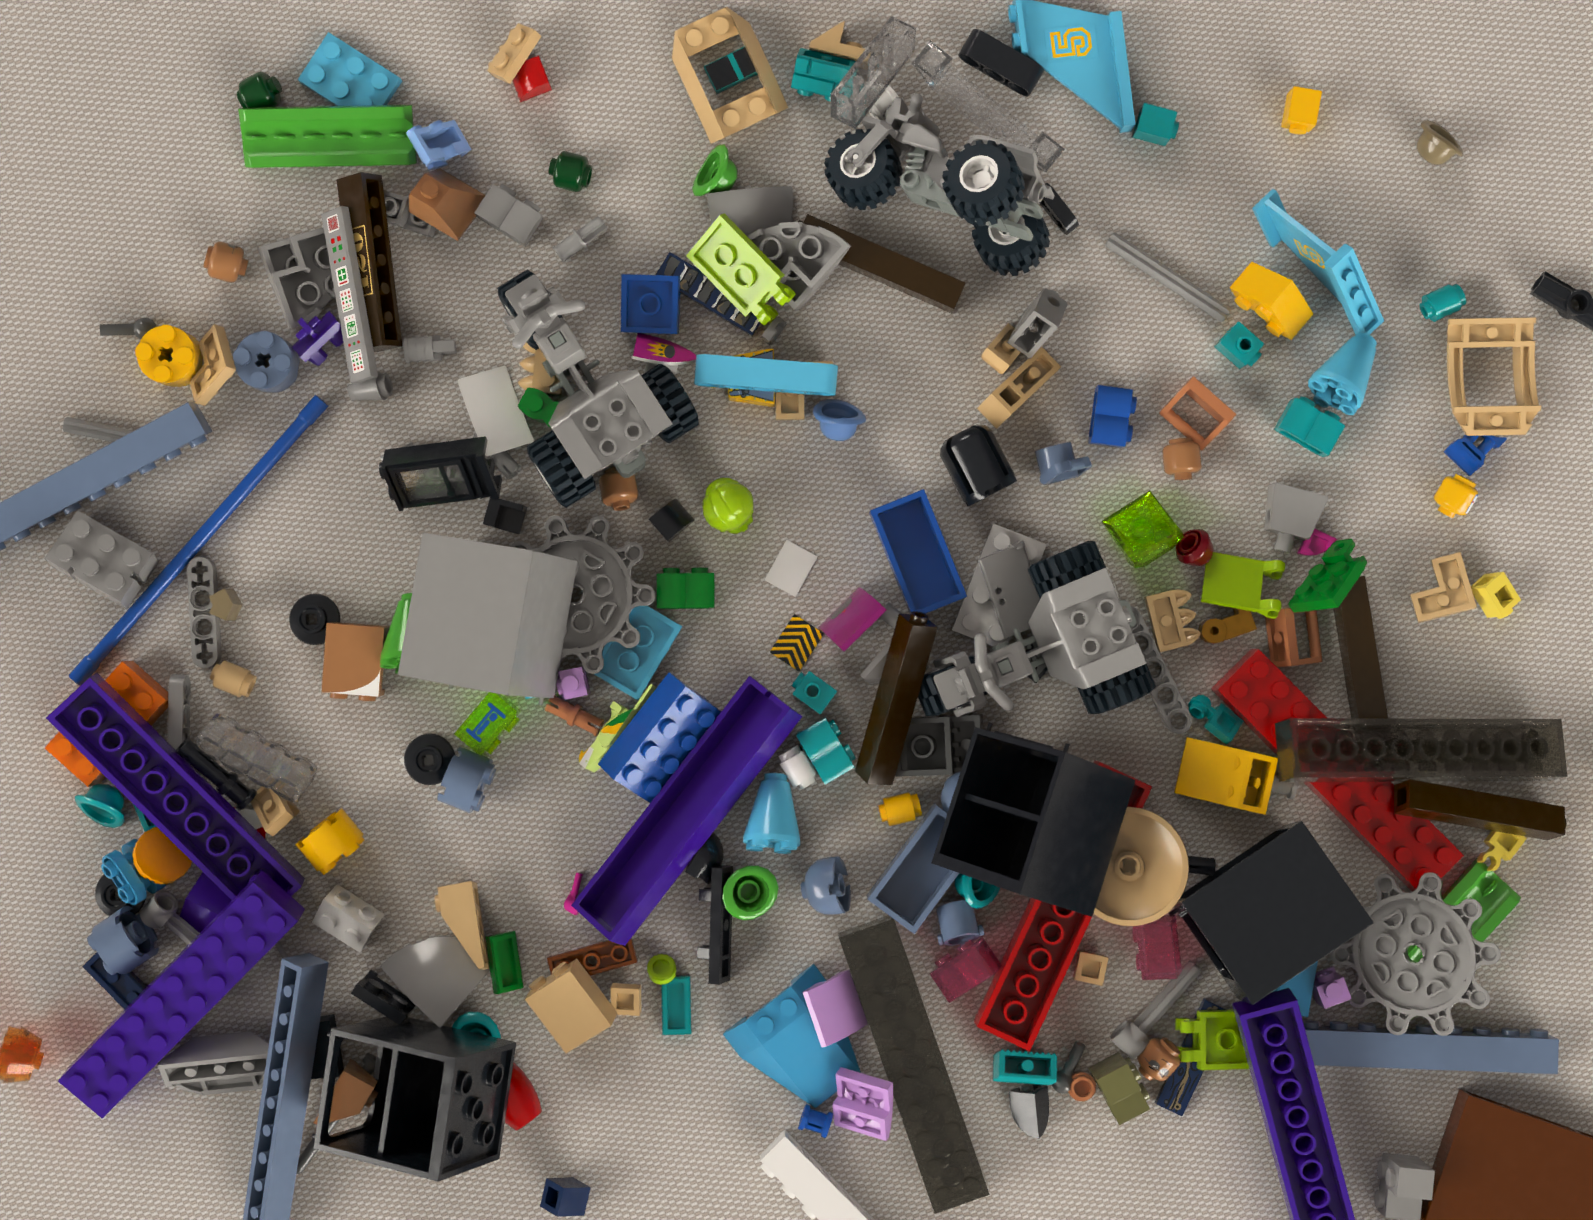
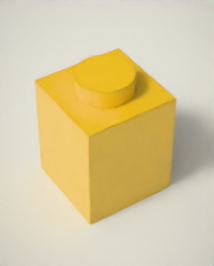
M1293 86L1286 96L1281 127L1288 128L1289 132L1294 134L1310 132L1317 123L1322 91Z

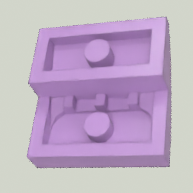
M849 970L839 972L827 981L816 983L803 992L821 1047H827L868 1024Z
M840 1067L835 1074L838 1096L833 1102L834 1124L887 1141L890 1134L893 1112V1082Z

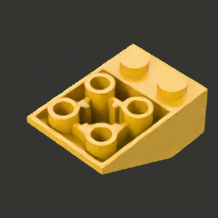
M1186 737L1174 793L1266 815L1278 758Z

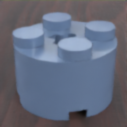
M260 331L248 335L240 342L233 353V360L239 377L249 386L268 393H279L292 386L298 376L300 358L298 353L292 348L293 345L268 331ZM266 358H270L268 360L270 364L269 367L264 366Z
M459 747L457 751L460 757L456 755L452 757L441 783V786L446 787L444 795L438 793L437 800L468 813H471L473 810L479 812L485 799L483 795L485 784L491 785L496 773L495 765L492 764V759Z
M130 906L122 907L95 925L92 929V934L87 937L88 944L93 950L98 952L103 960L105 970L111 975L116 973L128 974L155 956L159 951V947L156 949L154 947V942L158 940L155 930L143 923L140 913L135 915L130 912L133 909Z

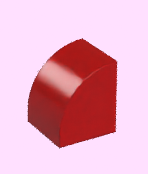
M539 56L526 60L512 80L520 102L552 90Z

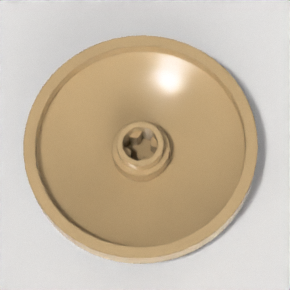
M1127 807L1093 914L1113 924L1139 926L1158 920L1177 904L1187 885L1189 859L1182 838L1168 821L1146 809Z

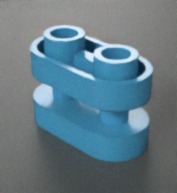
M137 839L122 846V853L114 850L105 855L101 865L104 875L112 879L118 888L117 891L121 900L131 905H136L147 898L146 890L154 894L166 886V884L153 883L154 881H150L148 878L145 879L138 873L132 857Z

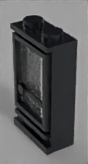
M486 436L386 449L383 461L379 463V473L381 478L386 480L389 497L395 501L398 510L403 511L404 508L467 501L477 498L482 499L485 497L499 499L502 477L501 475L494 476V459L485 458L488 441Z

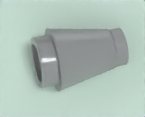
M377 372L378 377L361 383L348 384L349 398L351 401L386 400L387 396L393 394V386L389 375Z

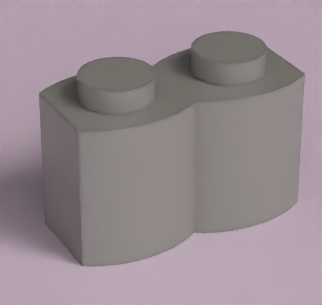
M492 184L475 211L476 217L526 247L543 220L542 214L539 213L541 208L527 199L524 203L514 197L516 192L504 184H501L500 187Z

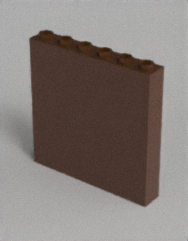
M1459 1089L1432 1167L1435 1171L1432 1200L1422 1199L1420 1220H1593V1135Z

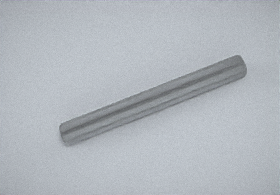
M1113 233L1106 242L1108 249L1219 322H1223L1229 315L1231 309L1117 233Z

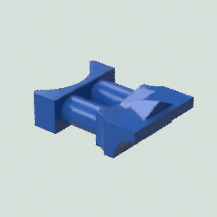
M1464 435L1463 438L1453 441L1443 452L1468 476H1471L1484 465L1485 455L1492 448L1500 447L1507 438L1484 435L1481 436L1484 440L1476 447L1473 443L1479 436Z

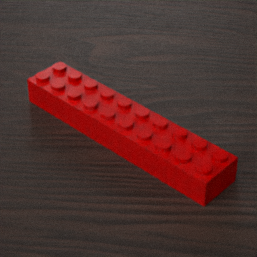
M1250 649L1211 688L1412 892L1417 889L1422 875L1432 872L1442 878L1464 856L1428 819L1394 814V784L1259 649Z
M1094 760V764L1135 780L1127 807L1142 809L1153 786ZM1030 898L974 1019L976 1026L1030 1051L1092 917Z

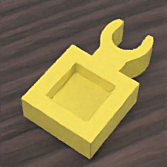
M1491 831L1483 841L1490 848L1478 856L1477 862H1485L1487 857H1489L1491 865L1487 868V871H1495L1500 866L1501 858L1504 861L1511 860L1527 838L1520 835Z

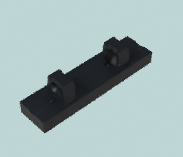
M731 865L712 867L711 888L699 889V901L711 902L709 945L697 947V958L709 960L708 984L720 985L730 981L732 915L726 910L722 898L723 888L728 878L733 874V866Z

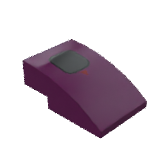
M859 587L818 628L845 652L886 609L870 594Z

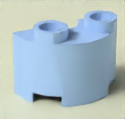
M438 120L423 128L421 125H417L406 132L422 163L426 165L428 170L447 166L446 160L457 155L463 157L472 150L455 120L447 122Z

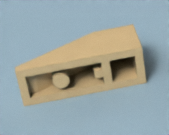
M1043 347L1039 348L1031 359L1029 358L977 409L997 429L1050 379L1061 366Z
M468 881L437 887L438 895H435L437 912H441L442 918L478 969H490L477 883Z

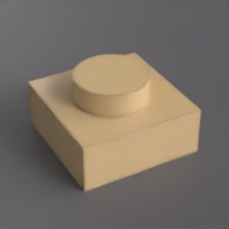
M1079 950L1073 979L1103 986L1108 957Z
M613 983L610 988L611 1005L617 1011V1015L640 1016L642 1011L641 984Z

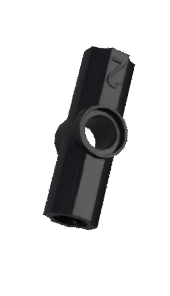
M1546 271L1543 272L1532 286L1530 294L1556 309L1561 317L1573 319L1593 331V298L1591 294L1586 290L1571 287ZM1572 298L1579 304L1578 311L1574 310L1571 306Z

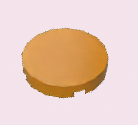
M153 827L140 836L132 853L133 863L138 873L143 878H148L150 881H154L153 883L160 885L173 883L183 877L192 863L157 827Z

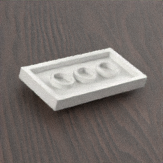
M993 523L979 559L1009 548L1008 545L1014 544L1017 541H1024V548L1031 566L1041 561L1047 544ZM978 560L966 591L967 597L963 598L951 630L972 639L975 638L977 633H983L986 636V644L990 646H995L1005 641L1009 643L1011 637L1004 638Z

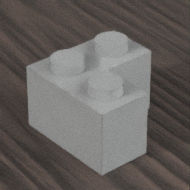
M1383 1153L1382 1161H1379L1377 1166V1176L1380 1179L1379 1190H1376L1374 1196L1375 1207L1385 1218L1420 1220L1422 1199L1432 1200L1435 1171L1417 1156Z

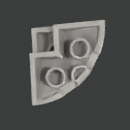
M792 186L748 188L707 194L711 224L719 215L725 213L746 236L758 229H766L779 225V223L791 222L793 212Z
M802 222L779 223V225L766 229H758L747 236L785 275L780 282L789 286L796 293L788 303L794 310H801L851 247L849 243L834 232L820 226L816 227Z
M324 228L258 247L270 284L290 329L300 326L297 321L301 317L308 322L320 314L329 301L335 297Z
M451 936L429 937L424 941L408 944L391 955L380 966L397 987L439 1028L490 972V969H478L459 940Z

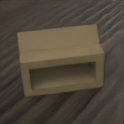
M224 588L209 596L213 604L209 612L210 614L225 621H236L243 604L234 589Z

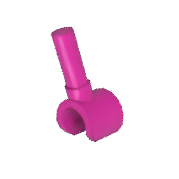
M576 873L570 895H568L564 902L565 910L574 915L579 913L571 905L576 900L583 876L580 873Z

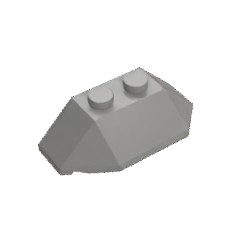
M252 1031L193 1037L161 1059L158 1063V1068L166 1087L174 1088L176 1086L184 1091L200 1095L257 1090L263 1087L269 1044Z

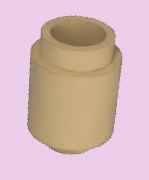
M226 660L221 665L217 663L210 675V679L213 680V687L237 697L241 695L248 697L257 679L255 675L251 674L250 670Z

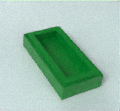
M507 931L485 936L493 993L501 994L524 988L516 932Z

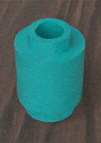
M1448 284L1422 296V303L1419 305L1420 311L1424 318L1436 322L1460 311L1461 306L1466 304V297L1458 284Z

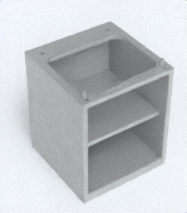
M422 533L398 675L448 684L451 689H453V686H459L507 696L540 697L538 705H543L544 698H554L578 561L532 550Z

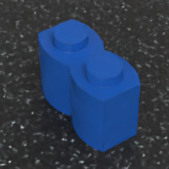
M1103 385L1096 386L1088 444L1123 448L1126 442H1131L1133 425H1129V416L1135 413L1137 397L1132 396L1133 389Z

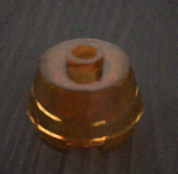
M8 1026L7 1033L4 1036L0 1048V1080H3L2 1084L29 1081L33 1069L39 1070L44 1056L43 1052H39L42 1039L22 1026L20 1028Z

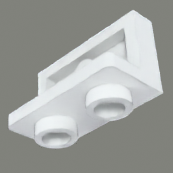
M336 885L323 899L312 923L361 953L375 928L383 919L384 913L340 885Z

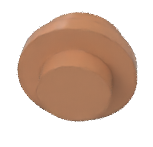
M1086 1072L1074 1073L1071 1076V1090L1068 1093L1077 1101L1089 1100L1096 1091L1095 1080Z

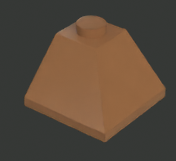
M439 168L425 173L410 192L409 212L459 241L476 218L475 211L485 197V194Z
M352 1059L349 1060L334 1086L329 1123L360 1114L364 1106L370 1108L378 1094L374 1090L378 1081ZM318 1116L316 1117V1119H315V1121H314V1124H316V1125H317V1121H318Z

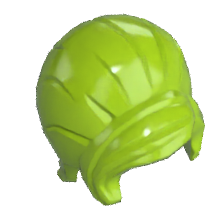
M725 477L718 478L708 485L702 503L703 515L707 523L722 533L728 531L732 534H738L746 531L753 522L754 503L751 492L738 481Z

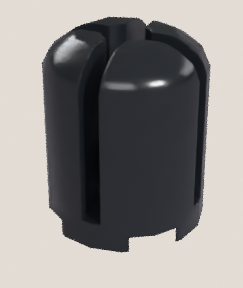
M973 425L945 440L940 448V457L967 507L1017 482L1015 474L994 433L986 425Z

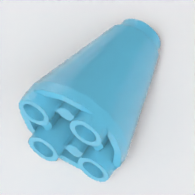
M1357 333L1311 375L1308 380V386L1315 395L1313 401L1317 405L1324 408L1331 406L1347 415H1354L1357 409L1361 407L1376 353L1375 347L1377 342L1372 336L1366 333Z
M764 774V780L760 783L743 836V843L746 844V850L759 852L763 851V848H774V853L790 854L791 850H797V847L800 846V834L790 783L787 782L785 774Z

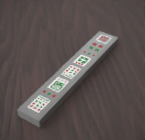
M340 206L321 214L350 382L361 383L378 377L349 208Z

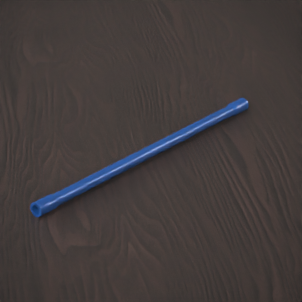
M315 395L300 411L295 421L97 646L73 669L69 677L76 684L81 686L99 668L100 663L304 431L327 409L328 405L321 398Z

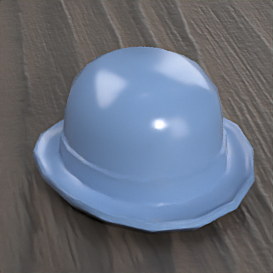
M838 399L820 401L813 409V415L820 421L821 432L825 437L834 441L850 439L854 436L857 425L866 421L865 415L856 406Z

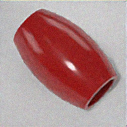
M513 1062L505 1123L517 1131L536 1118L542 1112V1108L531 1081L517 1064Z

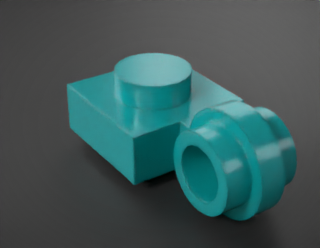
M1204 695L1193 697L1188 703L1190 714L1197 719L1207 717L1208 721L1204 727L1224 744L1227 745L1231 742L1244 721L1222 703L1214 709L1208 697Z

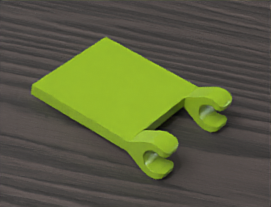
M1213 552L1212 558L1205 564L1201 602L1257 612L1267 618L1275 619L1278 617L1282 604L1277 599L1261 600L1263 574L1271 579L1279 580L1285 571V563L1281 560L1261 561Z

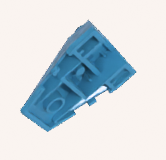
M813 963L791 980L790 986L748 1018L746 1016L726 1030L723 1035L742 1059L816 1108L837 1092L835 1074L840 1067L859 1073L861 1071L848 1036L827 1047H821L803 992L814 984L827 981Z

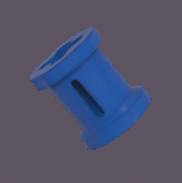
M806 1104L798 1129L803 1130L805 1128L820 1133L821 1137L826 1138L833 1113L828 1112L825 1114L810 1109V1105Z

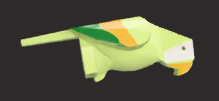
M650 684L631 710L613 701L610 705L612 709L610 719L600 729L594 743L586 751L581 750L579 764L594 773L600 769L599 761L657 687Z

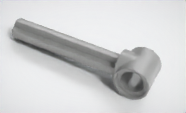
M160 890L156 892L140 911V918L145 925L155 929H161L166 926L187 945L199 934L198 931L177 914L179 910L178 901L168 891Z
M1188 961L1133 1023L1130 1020H1125L1117 1026L1111 1034L1110 1040L1131 1059L1139 1056L1149 1043V1037L1146 1035L1148 1031L1201 973L1200 968L1192 961Z

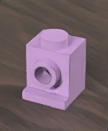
M583 666L558 671L556 685L562 700L591 694L587 673Z
M1333 966L1316 972L1312 994L1318 1005L1326 1009L1352 999L1344 977L1336 973Z

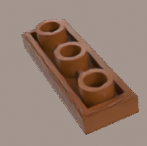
M632 937L625 946L605 940L547 957L551 975L553 969L563 962L569 964L575 959H578L590 976L638 962ZM594 956L597 959V964H590L587 958Z

